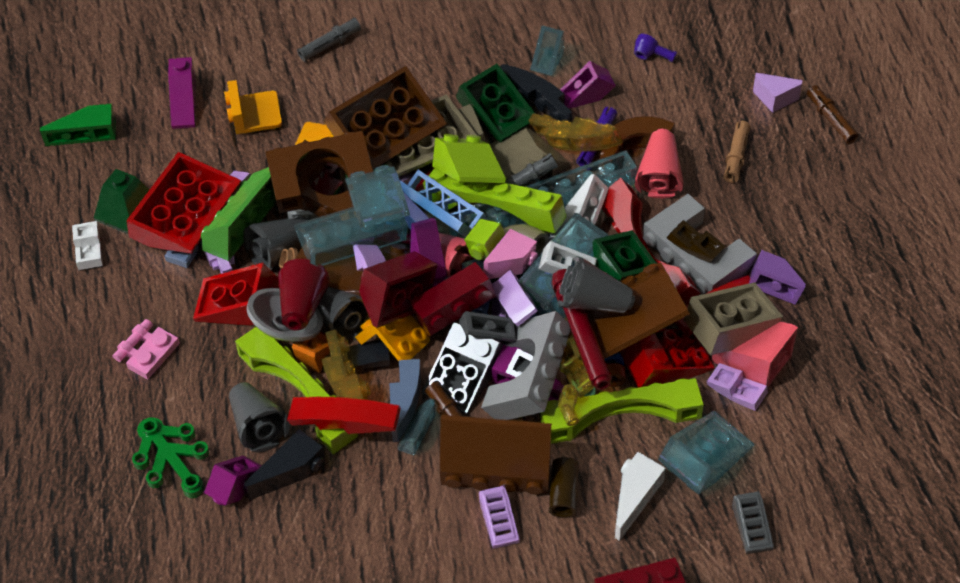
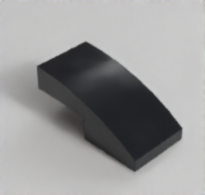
M382 340L368 341L362 345L359 343L335 352L338 376L364 374V368L390 366L388 348Z

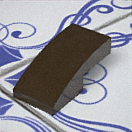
M682 220L667 236L670 242L683 251L710 263L726 247L707 230L701 235L685 220Z

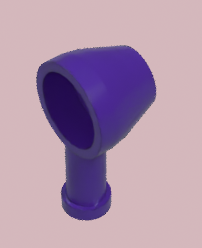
M639 34L635 41L634 54L639 59L646 60L653 53L668 59L670 62H673L676 57V51L660 46L657 40L650 35Z

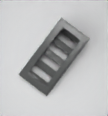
M760 492L735 495L732 508L746 554L772 550L774 546ZM757 515L756 518L745 519L746 516ZM760 526L759 529L747 530L749 527ZM759 536H763V538H764L763 540H757V541H751V542H750V539H749V538L759 537Z

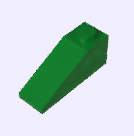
M112 104L90 105L40 127V133L45 146L116 140V117Z

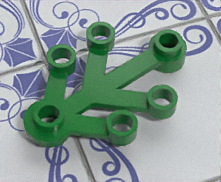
M154 417L142 420L137 427L138 435L142 441L139 451L133 455L132 461L136 469H146L150 464L148 455L152 444L154 443L158 448L153 469L146 474L148 486L159 488L163 484L162 475L166 461H168L182 480L181 487L184 495L188 498L201 496L204 492L202 478L196 474H191L177 455L193 456L198 460H203L209 455L207 443L198 441L194 445L169 443L165 440L164 437H177L186 442L194 439L195 430L190 423H184L180 427L164 426L160 419ZM186 430L191 431L189 434H183ZM200 448L205 449L201 453L196 452ZM141 458H144V459H145V460H144L143 462H141V463H138V462H137V461H138L139 459H141ZM153 477H159L156 481H150ZM191 482H196V483H195L194 485H192V486H189V485H188V484L191 483Z

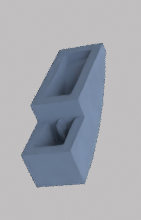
M420 359L399 360L400 382L389 383L390 404L401 407L396 431H392L393 442H398L407 430L418 404L421 389Z

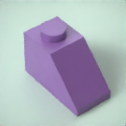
M761 250L752 267L749 283L755 282L764 293L792 304L797 303L806 285L786 259Z

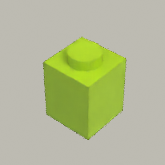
M480 219L464 240L473 258L485 260L505 236L501 223Z

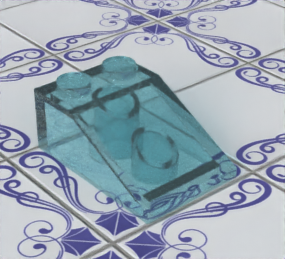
M388 165L379 166L373 172H355L349 178H345L351 206L360 228L410 216L409 208L394 167H389Z
M713 411L671 436L658 460L690 489L700 494L717 482L754 446V443Z

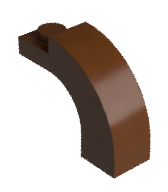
M651 116L633 117L617 123L603 136V150L599 161L602 162L601 172L610 175L620 157L627 151L636 148L646 149L653 132L659 129H667L674 134L675 123Z

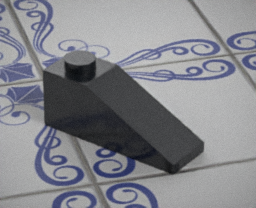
M299 429L243 483L246 497L252 500L307 479L313 472L319 471L324 464L323 446Z

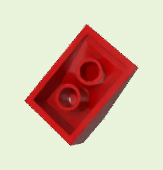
M259 263L203 278L193 320L195 322L254 325L247 314L248 300L252 294L259 290L268 288L278 289V276L264 263Z

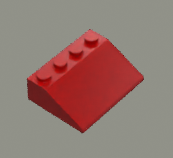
M177 152L127 219L129 238L152 248L192 253L201 241V233L206 225L209 226L214 220L216 213L219 210L222 211L226 206L230 196L241 185V180Z

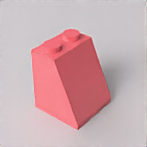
M780 321L733 350L712 355L711 361L743 371L744 378L764 384L768 388L792 357L798 327Z

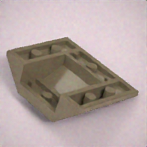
M527 126L502 142L496 140L490 145L506 179L525 169L527 164H533L549 153L552 154L558 164L557 168L547 172L552 178L570 166V162ZM486 204L498 216L505 212L501 208Z

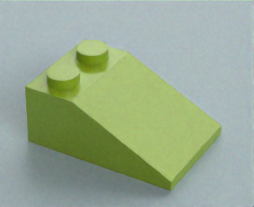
M445 134L444 138H435L432 167L459 182L505 183L506 178L490 145L482 141L480 136L467 135L466 139H458L459 136Z

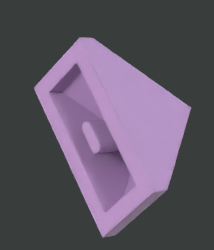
M756 73L753 92L773 113L799 100L803 80Z

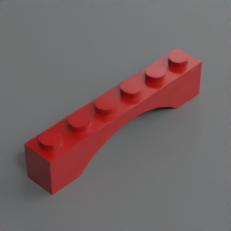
M620 178L608 187L602 210L608 217L613 218L612 226L618 233L633 230L658 264L661 261L657 260L650 252L643 239L641 225L643 203L632 186ZM661 262L685 305L690 302L691 297L701 294L686 272L677 266Z

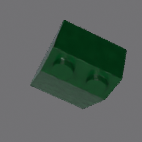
M498 63L459 86L456 95L457 100L463 107L470 104L475 111L480 125L499 142H502L538 119L537 115Z

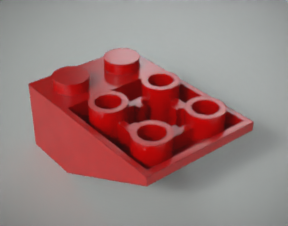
M680 328L661 329L619 351L638 388L650 386L654 383L664 384L675 382L679 379H689L714 369L708 354L695 334L687 336Z

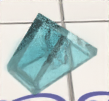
M541 25L530 70L553 76L564 54V31Z

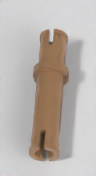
M746 121L736 123L731 149L726 156L725 162L727 166L723 178L729 183L739 180L740 169L745 162L744 152L751 128L750 124Z

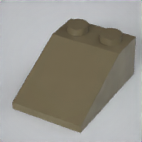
M754 282L691 297L687 308L690 314L685 316L683 320L709 354L714 355L740 346L782 321L783 315Z

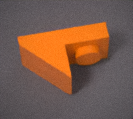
M320 331L312 339L293 343L292 350L298 363L302 362L306 368L321 373L325 355L336 350L339 341Z

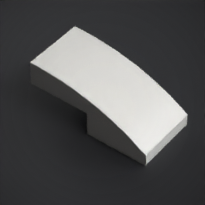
M97 221L72 225L78 270L103 266Z

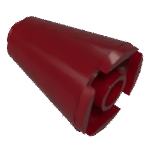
M309 259L287 261L283 264V268L278 274L282 323L294 331L307 327L329 287L330 278L327 270L319 263L318 266L310 264L311 260Z

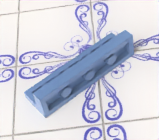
M417 170L408 185L399 179L393 185V188L396 190L401 189L414 203L465 238L476 223L487 216L420 170ZM421 179H424L426 189L419 192L415 191L414 189ZM441 191L442 200L433 203L432 193ZM458 202V211L449 214L448 204ZM475 213L477 216L468 227L465 225L464 215Z

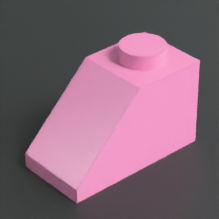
M510 229L484 260L483 272L489 279L500 278L509 270L515 275L523 274L528 266L532 267L537 259V241Z

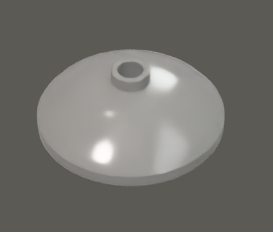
M277 288L259 290L251 295L247 303V314L250 320L260 331L272 338L286 342H302L316 337L321 331L323 317L318 308L306 328L294 331L284 326L281 316L280 294Z

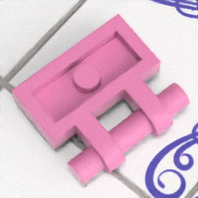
M145 319L140 325L137 324L133 328L131 336L126 341H122L117 346L118 350L113 354V358L118 362H121L125 356L130 358L126 362L128 369L148 380L177 348L180 342L178 337L160 327L151 334L148 331L153 324ZM140 340L144 343L138 350L133 348Z

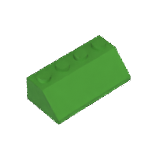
M269 167L253 173L247 181L244 180L238 192L230 196L227 205L222 211L219 210L216 213L211 224L204 227L201 233L203 251L229 261L244 243V229L250 224L260 223L277 203Z

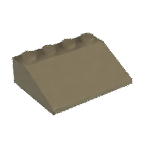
M447 94L431 101L447 124L379 166L394 179L433 163L435 138H444L445 134L459 136L458 139H466L467 135L477 136Z

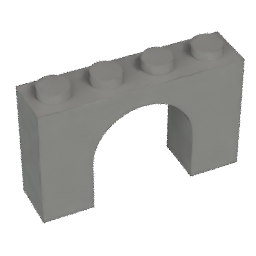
M687 194L644 223L643 239L649 247H653L661 255L665 262L677 266L686 272L700 293L706 294L728 282L742 278L752 271L757 253L739 238L723 249L710 263L688 254L670 242L667 236L682 220H685L694 229L703 224L705 208Z
M557 311L529 318L519 326L514 323L516 340L515 342L504 341V345L518 347L530 355H534L529 366L518 377L488 387L481 408L492 418L510 420L545 411L571 332L568 321Z

